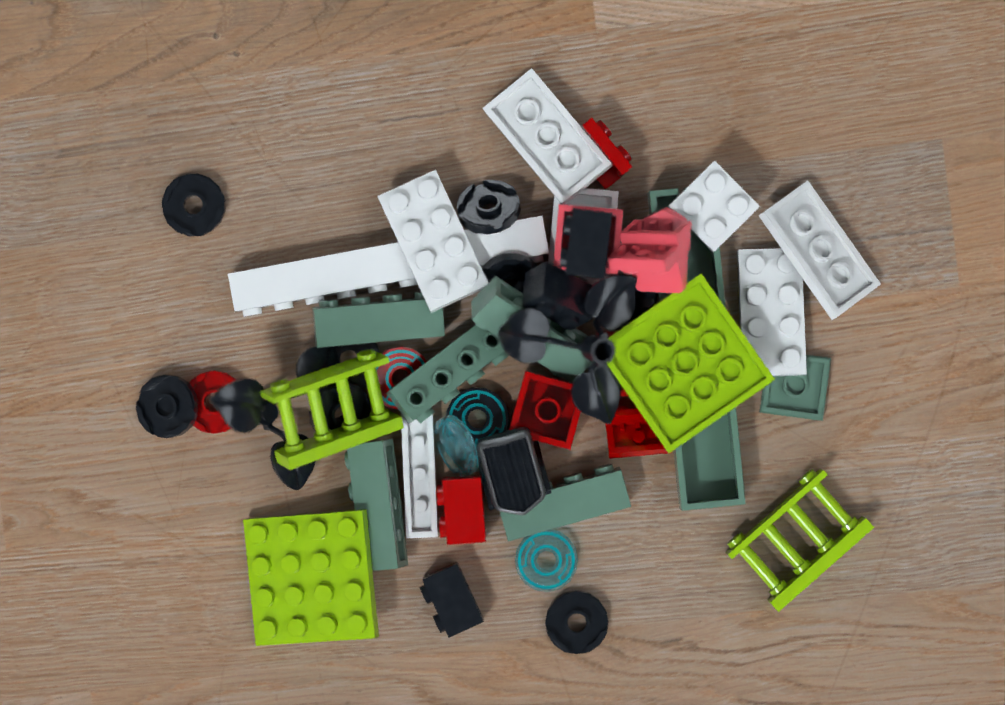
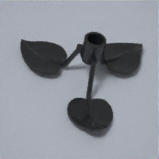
M625 275L609 276L597 281L589 288L584 300V309L590 316L596 317L593 325L598 336L590 335L581 344L546 337L550 329L546 316L535 309H522L515 312L500 326L498 339L501 347L513 359L523 363H534L541 360L546 352L545 343L581 350L582 356L593 363L588 366L589 372L580 373L575 378L571 388L572 401L582 413L604 423L611 424L619 404L620 383L607 365L614 358L615 346L611 340L607 339L608 334L604 333L602 327L608 330H617L628 324L635 307L636 278Z
M317 346L306 349L297 360L296 377L299 378L340 363L334 347L317 348ZM243 378L235 380L219 389L209 401L218 410L225 423L236 432L247 433L258 425H263L264 430L271 431L283 439V441L275 443L271 448L270 458L272 467L276 475L287 487L293 490L301 489L312 473L315 461L292 470L277 463L274 451L284 448L287 441L285 432L272 425L277 419L278 409L276 403L274 404L261 397L260 391L264 390L263 386L254 379ZM306 392V393H303V394H300V395H297V396H295V397H299V396L305 395V394H307V392ZM298 434L300 440L309 439L303 434Z

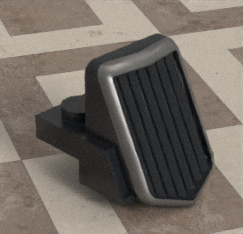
M519 427L486 436L477 441L478 465L489 510L497 509L501 512L525 515L545 498V495L552 493L539 441H532L530 430L527 427Z

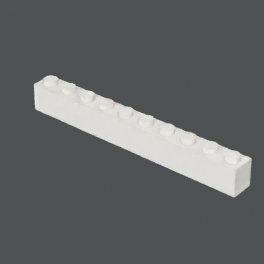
M542 216L516 220L511 227L494 234L486 235L474 233L468 229L464 230L481 267L490 259L501 254L517 253L525 255L535 263L543 262V255L549 254ZM398 242L228 274L234 311H243V317L262 314L261 308L274 305L275 311L294 308V301L305 300L306 305L317 304L319 301L325 300L324 296L337 294V299L356 296L355 290L368 288V292L371 294L387 291L386 284L399 282L400 288L418 285Z

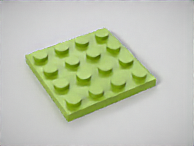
M702 273L690 280L681 293L670 294L607 338L615 346V355L607 363L608 367L668 453L681 446L775 380Z
M367 509L243 519L256 646L374 639L379 637Z

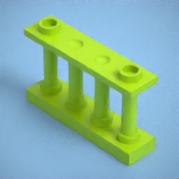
M374 349L363 350L356 354L357 357L290 381H275L270 384V388L260 391L262 398L274 404L278 403L287 443L284 445V448L274 451L277 463L292 470L403 429L402 416L384 407L376 367L390 363L389 357L376 352ZM364 372L372 412L369 417L360 420L356 418L348 377ZM335 382L344 422L342 427L331 430L327 426L319 388ZM307 392L316 432L313 434V437L300 440L290 398Z
M813 469L808 471L800 478V487L745 535L740 532L727 543L730 548L725 553L731 559L740 554L771 589L769 593L772 596L767 600L778 612L874 528L863 516L859 519L855 516L851 517L820 482L828 475L822 469H819L817 472ZM810 490L842 525L841 530L843 533L835 540L831 537L828 539L797 504ZM786 511L818 546L817 551L819 554L811 561L808 559L804 560L773 525ZM761 533L767 536L794 567L793 572L795 575L789 581H780L749 546Z

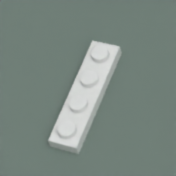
M401 414L404 425L401 431L406 538L438 537L433 414L422 423L415 419L410 424Z

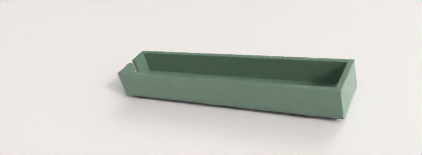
M678 188L649 191L647 193L649 215L668 207L678 197ZM691 230L687 283L702 273L726 308L720 247L715 252H712ZM658 292V303L672 293ZM735 407L673 450L678 502L681 511L746 504Z

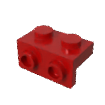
M590 118L581 127L613 165L596 179L604 189H608L631 170L632 166L629 162L632 160V157L622 145L616 147L609 139L612 133L601 120L596 123L593 118Z
M618 407L611 424L605 423L609 459L668 454L637 408Z

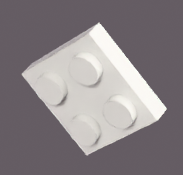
M713 161L668 207L684 216L688 221H691V230L712 252H715L760 206L716 161Z

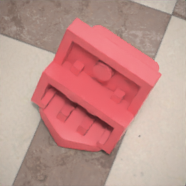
M668 207L658 210L642 220L634 219L620 232L622 245L607 258L609 270L632 274L636 278L635 288L640 292L681 293L687 286L691 221H688L684 216Z

